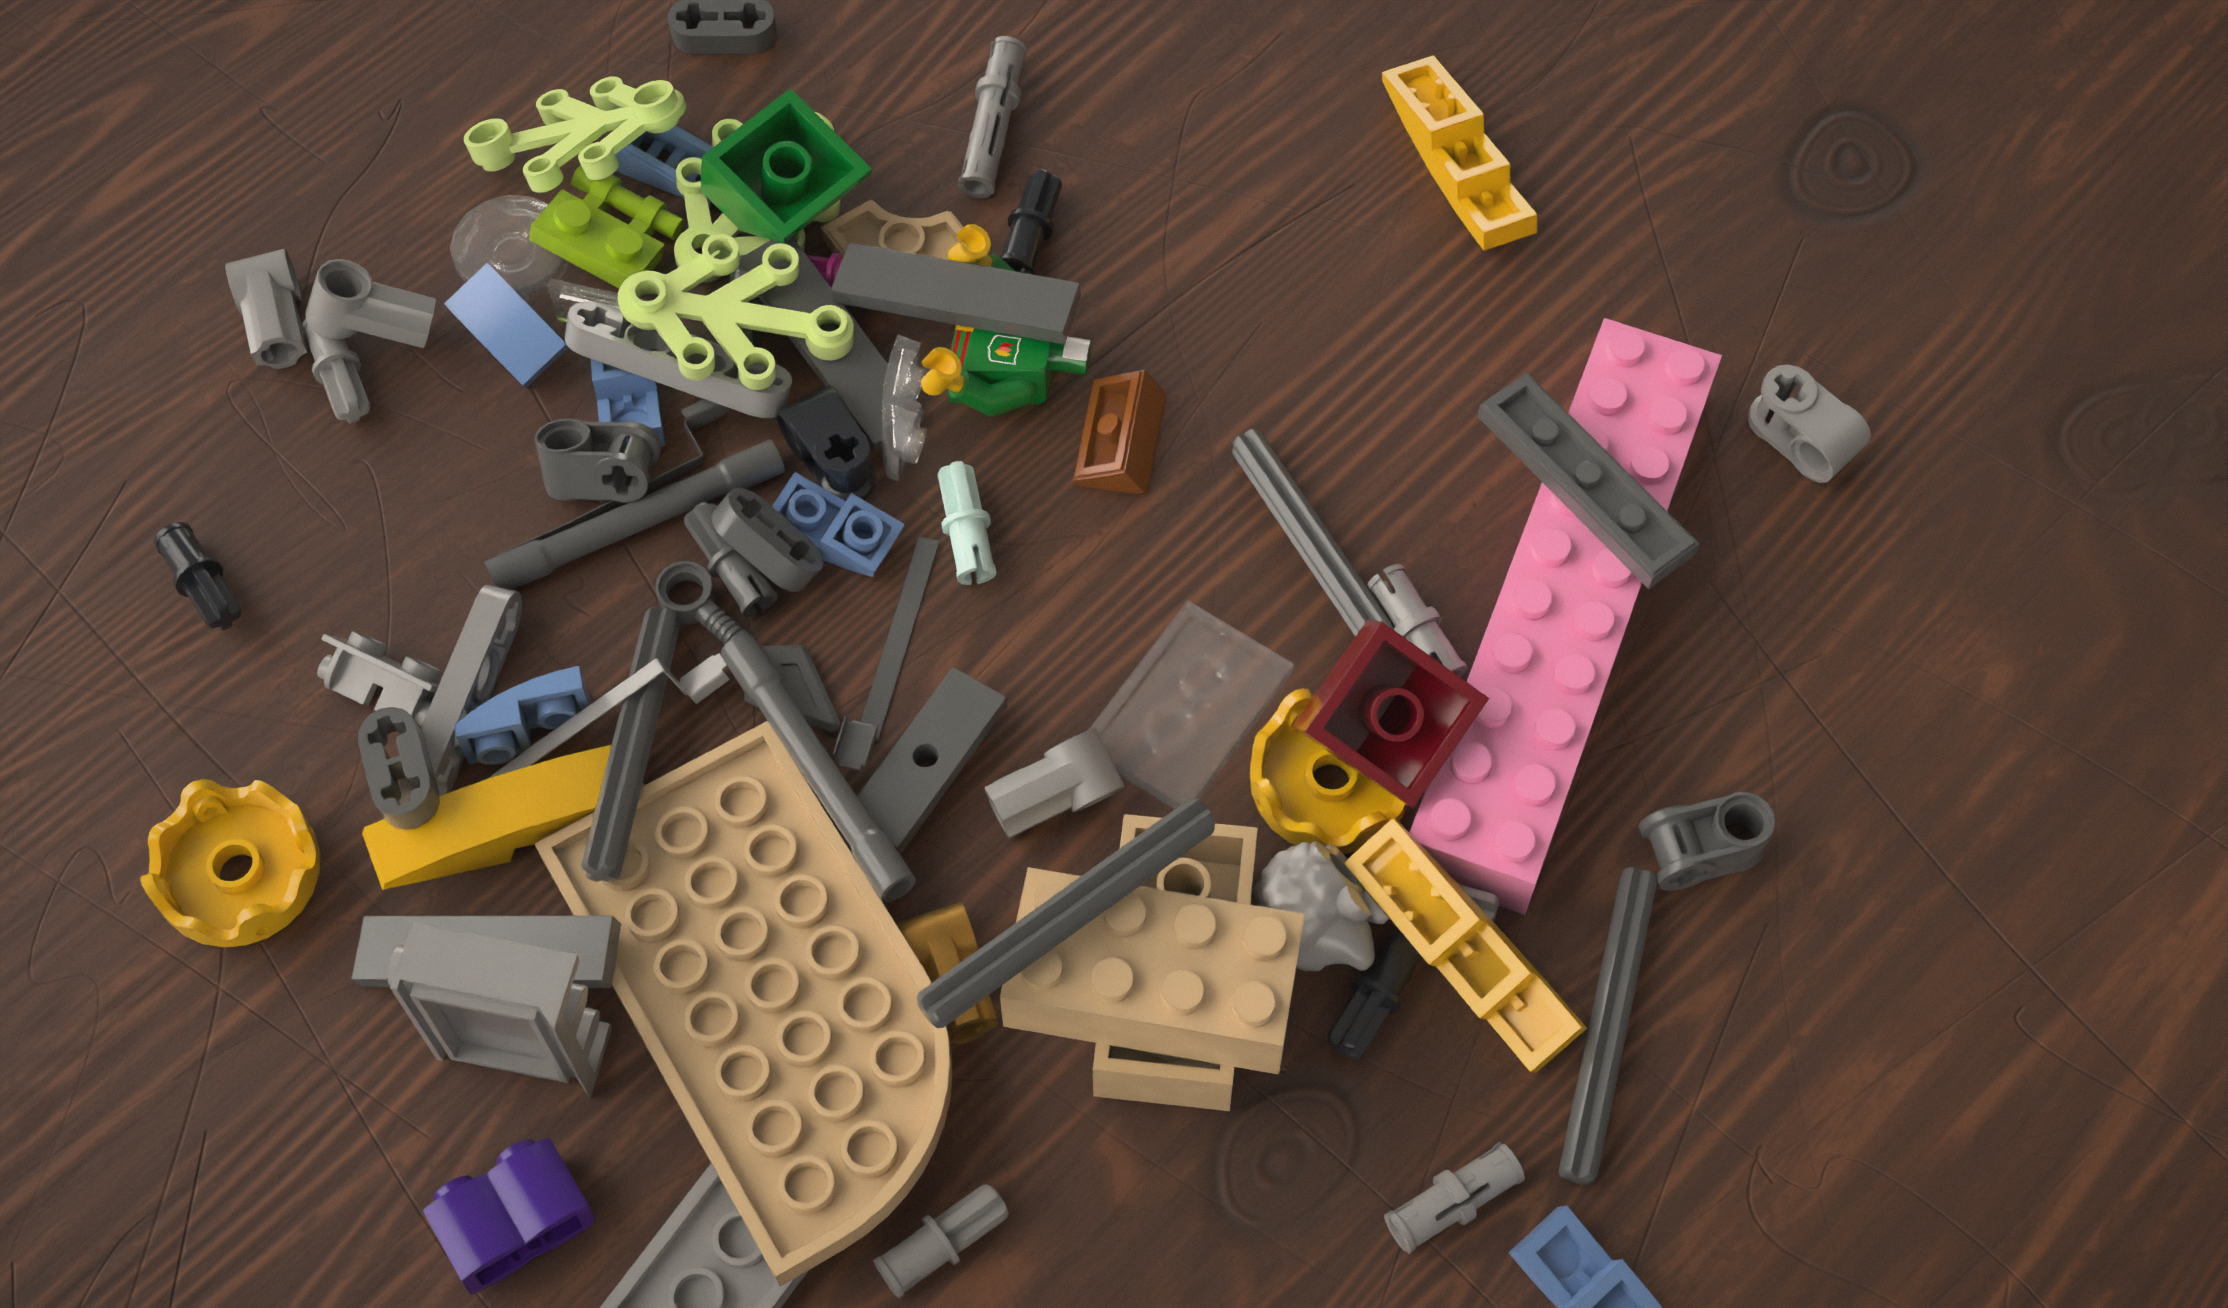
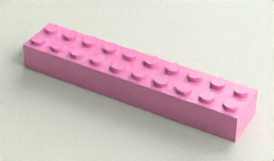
M1604 318L1568 414L1668 511L1722 355ZM1543 482L1541 483L1467 679V683L1490 699L1425 790L1410 830V834L1458 884L1493 893L1499 898L1500 907L1525 915L1642 585V582Z

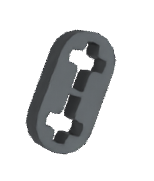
M680 0L670 8L667 16L674 45L677 49L689 54H756L769 49L775 43L777 37L774 11L772 6L765 0ZM755 21L753 29H746L748 22ZM692 22H699L697 29H690Z
M745 488L730 490L712 513V524L716 532L766 577L785 590L791 592L802 591L823 567V556L818 547L769 503Z
M396 707L381 708L370 714L362 722L358 731V745L371 797L386 822L393 827L405 830L417 828L433 817L440 803L439 790L426 740L410 713ZM398 731L400 735L396 737V744L399 756L391 758L384 746L387 745V735ZM407 778L414 789L410 792L411 801L405 805H399L397 801L401 799V790L398 780Z

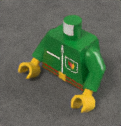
M969 224L957 233V238L962 243L955 244L948 252L949 260L1015 271L996 254L987 255L991 247L990 238L982 227L975 224ZM956 325L951 349L949 350L944 347L935 348L922 361V365L931 370L921 379V386L925 393L933 396L942 394L947 388L949 403L965 404L986 416L995 417L1028 404H1041L1045 402L1048 398L1053 371L1087 375L1091 359L1092 340L1067 337L1064 345Z

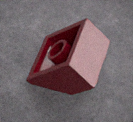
M1367 619L1292 727L1353 770L1409 807L1414 808L1490 698L1382 621Z

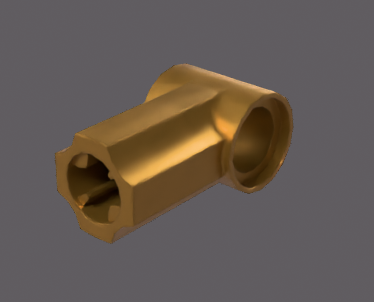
M962 902L897 922L899 930L923 966L931 983L978 950L974 933ZM990 995L947 1025L950 1043L963 1044L976 1040L989 1030L997 1027V1018Z

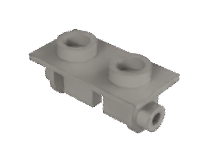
M356 631L351 632L348 640L323 634L321 640L337 647L333 656L327 655L323 658L317 670V676L324 680V686L327 689L342 694L362 705L369 706L377 686H381L383 690L374 708L375 711L387 707L401 708L412 715L419 728L422 726L440 684L438 679L441 675V670L409 656H406L403 663L400 664L384 656L388 645Z

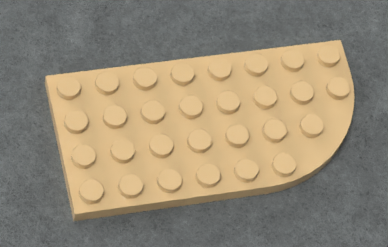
M766 721L641 788L621 875L616 881L612 883L602 880L599 882L591 881L586 877V871L583 870L581 865L594 812L534 844L573 916H614L621 923L612 986L779 1286H782L867 1235L888 1217L908 1195L931 1159L944 1128L951 1098L953 1072L947 1025L944 1028H936L927 1020L918 1006V993L931 984L928 975L871 883L853 858L849 848L769 722Z

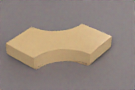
M869 200L822 226L821 233L823 241L833 253L837 252L844 255L848 243L851 242L949 260V250L955 244L962 243L958 240L957 233L964 227L951 211H945L926 218H906L891 214L873 200Z

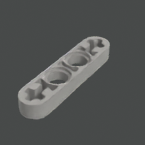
M584 301L575 304L569 309L565 342L572 351L582 356L759 418L776 417L778 411L788 406L792 378L785 368L775 364L776 377L771 386L763 390L748 389L741 383L737 366L721 345L707 340L714 349V370L716 371H713L705 379L691 380L681 374L677 357L656 330L648 331L637 328L623 317L619 308L601 302ZM639 347H648L657 349L659 351H649L641 349ZM699 353L691 354L686 358V361L691 364H700L706 360V357ZM756 363L750 365L746 370L751 374H762L768 368L765 365Z
M484 585L479 591L420 730L426 740L439 796L451 792L465 758L455 736L454 725L471 711L489 700L517 633L522 614V597L517 591L492 585ZM407 778L400 779V805H405L411 801L410 792L414 790Z

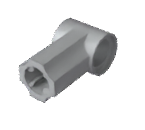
M281 249L225 263L231 293L238 311L243 315L250 353L256 366L265 365L277 370L296 365L299 357L307 353L296 305V301L301 300V293L287 250Z
M334 259L322 264L317 272L306 309V321L316 333L329 339L341 340L350 338L359 331L424 348L434 315L436 299L372 282L368 272L359 264L350 260Z
M1096 728L1060 743L1044 753V759L1021 768L984 787L990 805L1008 839L1069 809L1073 813L1085 809L1125 788Z

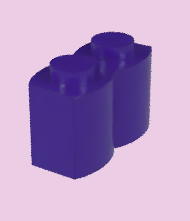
M550 1137L537 1142L533 1139H526L511 1145L498 1156L497 1165L487 1174L476 1178L465 1175L447 1182L434 1194L433 1198L435 1201L423 1210L455 1271L470 1295L500 1282L519 1270L534 1257L555 1249L596 1221L588 1203Z

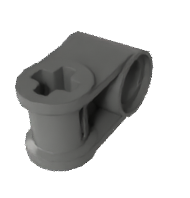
M570 418L558 419L540 427L534 439L545 490L550 497L561 501L585 499L613 500L626 503L642 498L649 486L650 475L648 469L656 464L662 449L659 436L650 427L634 421L589 422ZM630 438L627 447L622 448L625 439ZM629 475L633 476L630 485L626 486Z
M1738 792L1692 805H1678L1659 810L1644 818L1639 823L1638 828L1641 837L1651 842L1660 867V871L1656 875L1660 889L1674 891L1697 885L1708 879L1747 871L1755 867L1764 856L1774 830L1775 817L1768 802L1760 796L1748 792ZM1729 825L1744 826L1752 832L1755 838L1751 840L1735 838L1727 831L1726 827Z

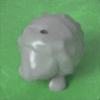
M1317 841L1311 844L1302 842L1291 846L1287 850L1278 852L1263 869L1261 878L1252 889L1257 903L1256 906L1305 914L1296 969L1320 971L1327 965L1344 964L1351 965L1359 971L1367 970L1373 964L1375 957L1374 941L1368 922L1384 924L1389 919V916L1344 864L1347 860L1344 854L1332 844L1323 846Z

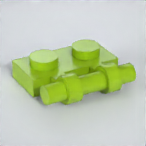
M580 165L572 176L571 186L586 193L585 198L582 200L562 189L531 224L529 241L620 289L622 283L628 277L642 271H653L661 261L664 243L651 237L653 233L657 231L675 240L683 228L684 219L667 211V204L654 196L649 195L643 198L622 187L621 179L614 175L599 180L587 178ZM609 207H612L633 218V220L628 225L606 213Z

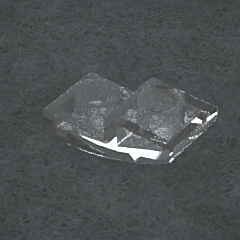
M897 335L890 354L885 374L881 415V449L886 477L898 481L906 461L912 464L917 463L928 433L927 429L920 427L922 404L916 402L922 389L921 379L927 372L926 368L919 366L921 343L901 335Z

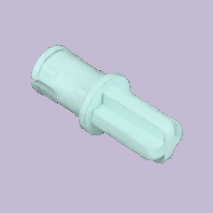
M955 461L950 465L940 468L938 472L946 518L941 523L942 530L951 539L957 569V581L961 584L971 585L970 573L975 571L976 583L981 584L991 580L997 574L986 530L991 524L989 513L982 510L974 468L971 465L964 464L963 461Z

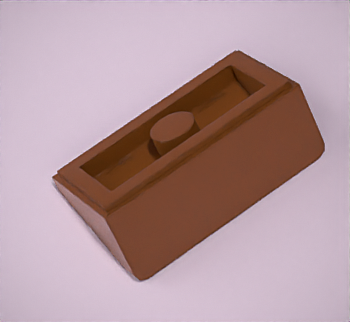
M1145 370L1093 380L1073 482L1077 486L1130 494H1144L1148 492L1166 396L1164 390Z

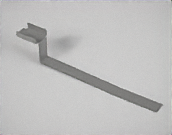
M720 653L715 656L711 655L678 681L658 658H655L628 679L530 746L491 777L531 766L663 672L684 695H689L697 704L730 680L723 672L727 665Z

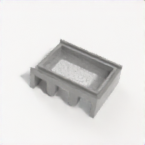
M415 922L412 923L405 945L399 944L391 956L388 967V984L437 1060L443 1061L447 1053L451 1060L569 1083L570 1077H575L591 1099L612 1027L610 1023L599 1021V1010L585 1008L588 998V987L573 983L580 961L577 954Z

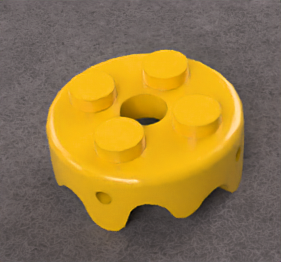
M1298 689L1284 698L1278 710L1255 737L1250 766V783L1253 799L1260 815L1270 828L1287 842L1298 845L1302 842L1311 844L1317 841L1323 846L1332 844L1342 853L1357 851L1392 818L1400 821L1408 805L1344 764L1292 727L1313 698L1308 689ZM1335 765L1347 773L1349 782L1339 789H1326L1315 781L1313 773L1322 766Z
M200 779L193 781L183 789L181 802L175 812L163 822L156 824L149 832V874L141 876V883L157 909L182 935L204 945L224 948L247 946L267 939L284 929L303 911L314 893L320 874V850L316 835L298 805L269 784L255 780L247 787L229 788L221 786L212 780ZM238 855L252 857L251 869L244 877L235 881L220 879L221 869L229 859Z

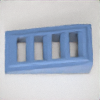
M676 125L663 133L655 134L646 131L616 154L619 162V167L616 171L684 199V195L678 191L676 186V168L683 158L696 157L702 159V156L712 149L713 146ZM642 142L651 145L647 152L638 148ZM662 150L672 153L665 163L657 159ZM688 174L684 179L694 183L699 174ZM707 198L708 206L710 208L712 202Z

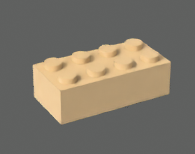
M1124 814L1120 848L1162 818ZM1215 823V830L1210 836L1140 886L1250 905L1258 828ZM1096 1043L1093 1063V1097L1230 1111L1234 1067Z
M1028 867L1016 922L1081 876ZM1139 886L1002 985L1000 1003L1003 1027L1279 1074L1305 914Z

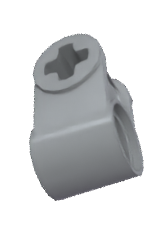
M1780 365L1771 369L1762 382V395L1754 400L1748 410V422L1753 432L1790 460L1802 475L1818 483L1828 482L1870 443L1871 432L1865 419L1855 409L1842 403L1815 381L1807 371L1798 366ZM1795 385H1798L1799 391L1795 398H1790ZM1772 410L1774 414L1770 422L1767 423L1766 417L1769 411Z

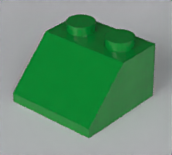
M790 88L702 156L700 191L740 231L784 244L868 178L872 173V168Z

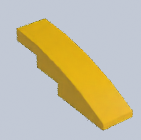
M1433 55L1382 72V82L1428 170L1458 217L1481 248L1485 251L1537 233V214L1510 183V163L1485 135L1484 114Z
M611 745L554 758L497 775L439 796L440 803L436 813L428 822L417 828L406 830L395 828L386 822L385 819L364 827L362 835L382 890L508 863L511 861L515 848L534 845V843L595 812Z
M1392 818L1344 862L1429 965L1436 966L1476 1015L1480 1019H1486L1530 1072L1537 1073L1587 1029L1498 926L1397 819Z

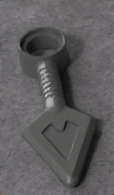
M689 561L676 562L664 568L658 576L655 588L660 609L668 607L677 613L676 618L682 625L700 622L724 645L732 638L748 633L715 603L711 576L701 565ZM682 581H694L701 585L703 592L696 602L685 606L677 605L668 598L669 591L674 585ZM759 643L780 674L782 685L808 724L829 733H836L840 729V721L806 645L763 646ZM744 692V702L758 707Z

